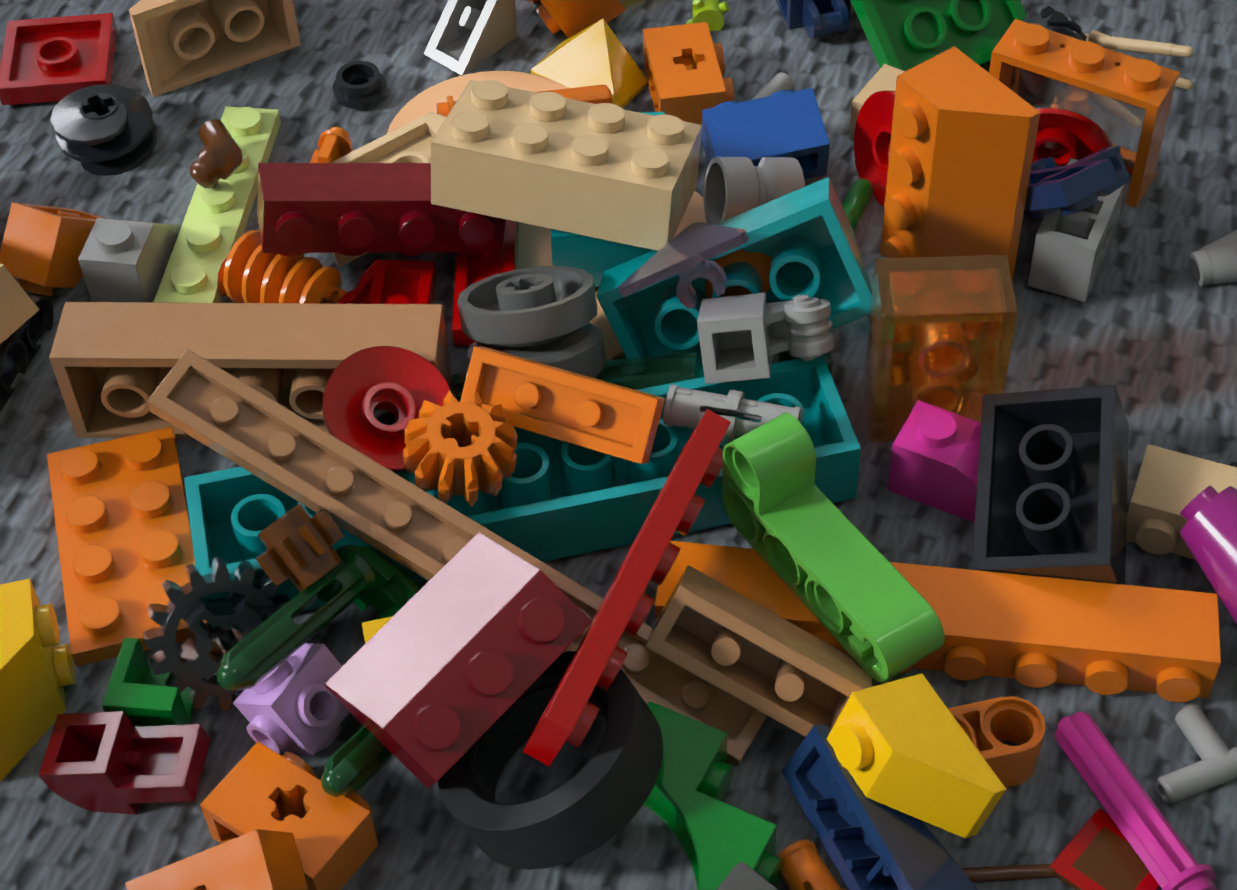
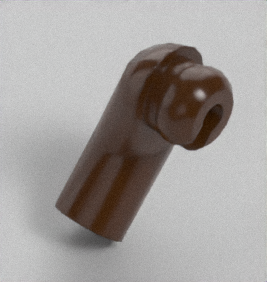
M218 119L205 122L199 129V138L205 147L198 153L199 159L193 162L189 169L191 177L203 188H214L220 178L224 180L229 178L242 163L241 149L223 122Z

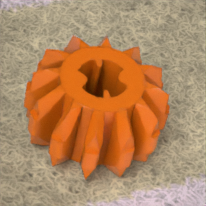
M449 390L443 399L442 407L424 400L422 408L419 410V418L409 419L408 425L405 428L406 448L403 449L404 467L407 468V473L415 474V485L425 492L438 489V499L445 504L452 499L453 495H463L464 500L472 508L478 500V491L497 497L499 490L502 489L503 479L511 478L512 473L515 471L517 455L514 453V450L517 448V433L514 430V425L505 423V413L502 410L501 404L483 409L482 400L478 392L468 402H458Z

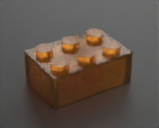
M1007 255L875 259L863 385L870 442H894L918 400L981 423L983 395L1004 393L1018 314Z

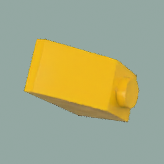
M922 673L852 692L827 737V741L834 749L838 761L848 770L865 797L963 838L977 835L1007 790Z

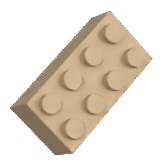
M470 80L431 141V204L667 253L697 186L702 125L685 122L672 115L654 116L624 110L620 106L611 103L593 104L567 99L555 92L537 93L506 87L503 83L493 80Z

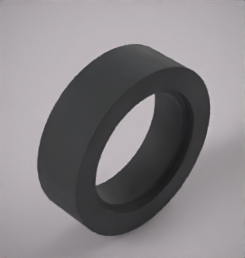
M576 651L563 652L437 781L440 796L447 809L489 858L508 867L527 870L550 868L571 862L609 841L631 821L643 806L659 775L663 758V738L657 719L621 668L607 691L595 686L588 702L600 708L598 715L606 717V730L603 739L590 761L575 777L562 787L544 797L527 803L505 805L495 801L496 785L504 767L513 754L531 737Z

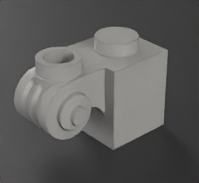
M766 293L702 299L697 326L705 384L770 378L772 356L779 352L789 351L791 356L800 357L802 361H810L829 352L835 346L834 335L830 332L833 325L828 318L831 315L830 302L816 297H809L808 295H798L793 297L791 301L767 303Z

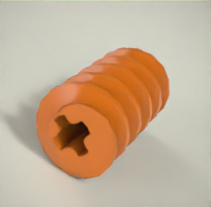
M250 230L244 233L234 243L230 253L221 264L217 280L220 295L230 297L235 303L337 304L347 293L344 289H341L340 272L332 266L323 267L320 261L314 257L304 258V255L288 257L278 253H262L259 230Z

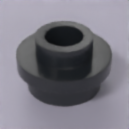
M353 61L343 65L338 70L333 83V93L336 101L342 106L351 109H364L372 107L384 99L387 94V83L385 77L379 72L375 64L368 61Z

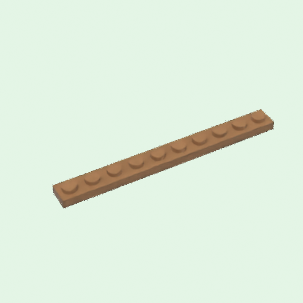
M186 349L147 400L150 412L316 513L325 509L336 525L428 581L480 532L540 569L591 620H593L603 601V598L189 349ZM645 623L641 625L634 637L623 632L616 645L628 652L621 669L625 672L645 703L648 704L649 701L727 733V762L738 766L767 715L645 647L652 628ZM588 627L564 652L577 650Z

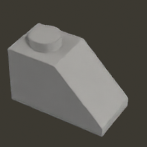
M97 218L78 258L91 301L153 303L182 225Z

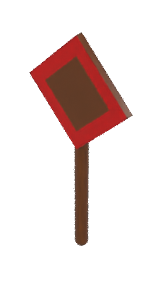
M1100 808L1090 817L1053 863L961 868L972 883L1058 878L1074 890H1157L1160 887L1110 815Z

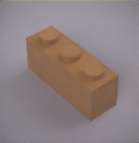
M689 565L686 567L654 623L645 647L805 737L814 725L826 724L832 730L852 692L872 687V677L864 671L853 657Z

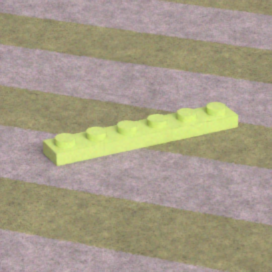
M225 107L221 121L241 149L242 163L226 180L220 178L214 188H203L197 183L153 303H220L222 295H220L217 287L218 273L221 264L230 253L234 243L243 235L258 192V163H268L281 125L279 110Z

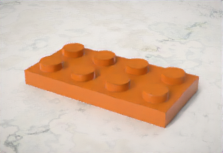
M173 427L47 454L70 648L76 666L118 657L125 637L140 639L144 651L151 649L146 647L143 632L152 628H158L160 625L150 618L147 611L149 604H168L170 599L162 586L166 580L175 582L180 587L189 582L186 575V565L191 563L195 565L188 505ZM182 618L176 632V643L186 641L189 638V627ZM203 620V622H204V624H205V626H206V628H207V630H208V632H209V635H211V634H210V629H209V623H208L206 620Z

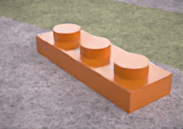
M474 347L460 402H468L478 392L482 400L483 409L501 404L502 410L505 413V423L513 424L514 427L644 464L649 463L665 398L490 348Z

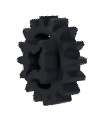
M214 557L210 574L202 576L199 569L191 563L186 565V575L189 582L184 586L180 587L170 580H166L162 584L170 601L167 605L149 604L148 614L160 627L144 631L143 639L147 648L160 650L149 659L155 675L170 672L165 681L166 686L178 687L180 693L187 687H190L189 698L192 706L200 709L209 695H215L221 710L229 711L232 704V695L244 690L230 692L223 689L217 681V676L213 674L219 670L224 654L235 645L230 640L226 642L220 637L211 639L203 620H206L214 628L218 626L225 631L232 628L234 636L239 643L263 623L261 619L263 614H265L267 620L289 602L290 599L287 594L273 597L279 585H275L267 574L254 582L255 569L249 561L243 560L235 573H229L222 557ZM232 592L227 598H204L214 593ZM182 618L189 627V638L181 645L183 652L178 655L176 632Z

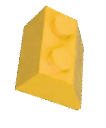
M30 579L0 584V782L56 722L57 715L63 714L66 711L64 686L76 683L75 667L68 644L59 645V627L53 605L51 603L40 604Z

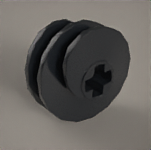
M93 85L81 88L63 97L52 110L50 122L52 129L56 133L55 138L58 147L64 155L81 161L83 169L93 175H119L134 169L152 154L157 143V129L153 122L152 110L147 99L134 89L120 85Z

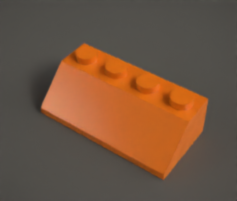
M955 46L897 75L880 253L883 261L891 271L895 273L903 272L917 286L1004 294L1011 290L1040 112Z

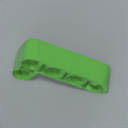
M783 413L724 446L722 498L726 513L739 534L864 671L873 679L885 682L943 646L945 637L942 624L934 609L818 489L815 485L816 453L812 440L799 420L791 414Z

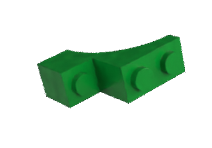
M649 701L647 706L657 719L662 732L663 758L658 778L643 805L663 820L684 848L694 872L697 890H717L728 873L739 862L747 864L775 887L783 863V858L775 855L777 825L722 802L729 789L734 772V767L727 764V733Z

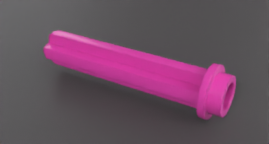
M1079 711L1072 716H1065L1057 723L1058 729L1054 733L1055 740L1162 890H1218L1213 883L1216 873L1208 864H1199L1091 716L1086 712Z

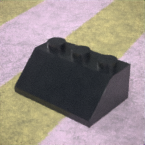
M1116 385L983 395L972 570L1125 585L1129 424Z

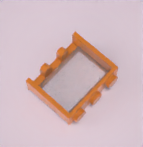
M1015 19L992 51L989 73L1036 109L1056 108L1081 114L1098 124L1109 137L1112 147L1119 146L1121 149L1120 153L1127 172L1132 173L1126 204L1137 208L1158 173L1156 168L1175 84L1180 72L1157 65L1150 60L1138 59L1101 47L1094 42L1082 41L1048 30L1038 24H1030Z

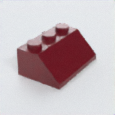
M478 532L324 686L428 789L468 751L593 621L540 569Z

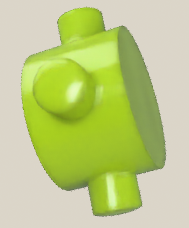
M693 0L692 19L686 21V24L707 22L709 31H720L724 26V13L730 11L728 3L726 1L721 3L719 0Z

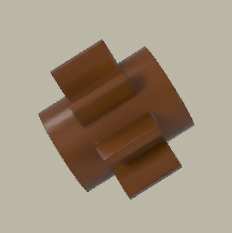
M298 504L258 534L268 550L259 555L256 560L275 585H280L290 578L298 590L302 591L342 561V558L332 545L345 535L325 509L310 517L303 506Z

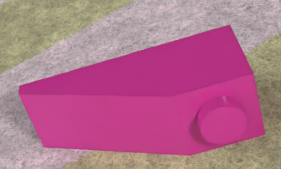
M918 400L892 445L887 490L975 523L981 423Z

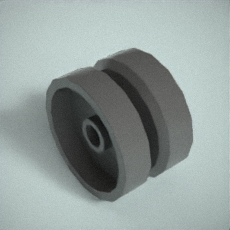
M538 266L516 269L492 275L473 283L459 294L457 304L462 331L474 341L468 349V364H470L474 347H486L595 378L605 368L606 355L602 330L591 322L597 316L598 310L594 278L585 270L568 266Z

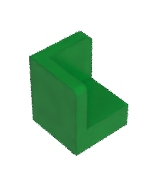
M126 637L123 639L102 702L104 712L124 711L134 727L190 724L194 707L189 698L190 687H187L180 693L178 687L165 685L170 672L154 674L152 667H149L140 639Z

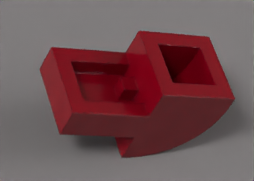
M124 711L58 714L38 776L55 794L83 809L92 812L137 815L140 803L195 801L211 739L201 724L134 727Z

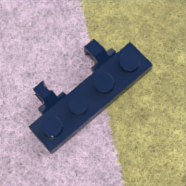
M1113 146L1101 149L1066 166L1058 167L1053 157L1041 158L1032 162L1024 215L1028 213L1030 219H1035L1051 214L1059 209L1062 215L1073 214L1097 204L1098 196L1110 195L1131 180L1121 156L1120 147Z

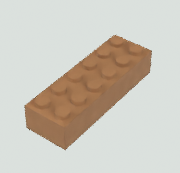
M65 302L49 356L77 438H121L173 427L176 439H194L150 412L147 403L149 397L186 349L191 350L327 433L329 432L324 422L322 410L323 394L327 382L335 368L344 359L362 349L374 346H394L410 350L433 364L446 380L451 393L453 390L442 304Z

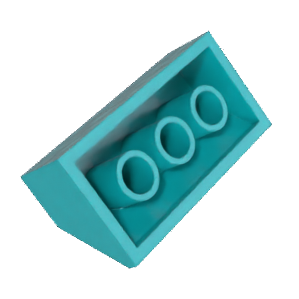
M829 177L671 243L667 253L653 250L604 271L596 297L642 389L704 377L697 321L702 299H707L705 294V277L713 260L739 249L751 253L761 252L771 257L769 276L771 288L766 293L767 303L791 301L793 297L798 295H808L809 297L828 300L831 307V315L828 318L833 325L830 330L879 311L853 229ZM735 262L728 264L716 276L712 298L723 297L721 292L730 286H743L750 290L752 294L763 293L762 278L749 263Z

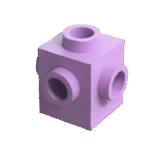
M303 644L251 689H245L233 702L249 721L247 732L256 743L259 741L278 754L291 752L298 755L313 756L316 752L330 745L338 736L341 729L340 723L350 711L324 686L342 667L325 644Z

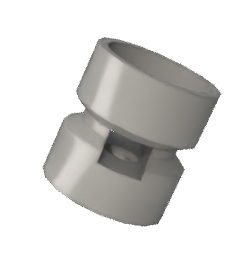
M716 156L712 158L706 170L703 191L704 211L708 226H713L805 187L803 171L798 160L793 157H762L758 166H754L751 159L747 157Z

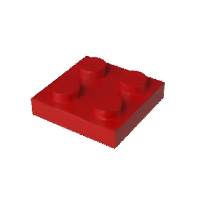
M113 13L7 21L0 65V101L2 106L60 101L63 97L81 88L93 85H111L117 34Z

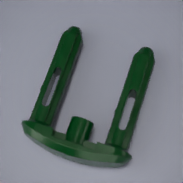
M357 545L340 546L336 549V552L342 558L338 565L299 592L224 654L216 675L217 681L223 689L230 692L251 689L317 632L327 627L331 620L351 603H354L362 612L371 605L380 614L375 620L392 617L422 587L404 571L377 552ZM316 600H322L325 603L323 607L304 623L296 624L293 621L295 617ZM363 726L327 759L321 778L322 788L325 793L334 797L355 793L376 775L394 755Z

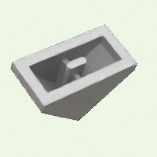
M448 0L424 55L460 75H466L518 36L515 0Z

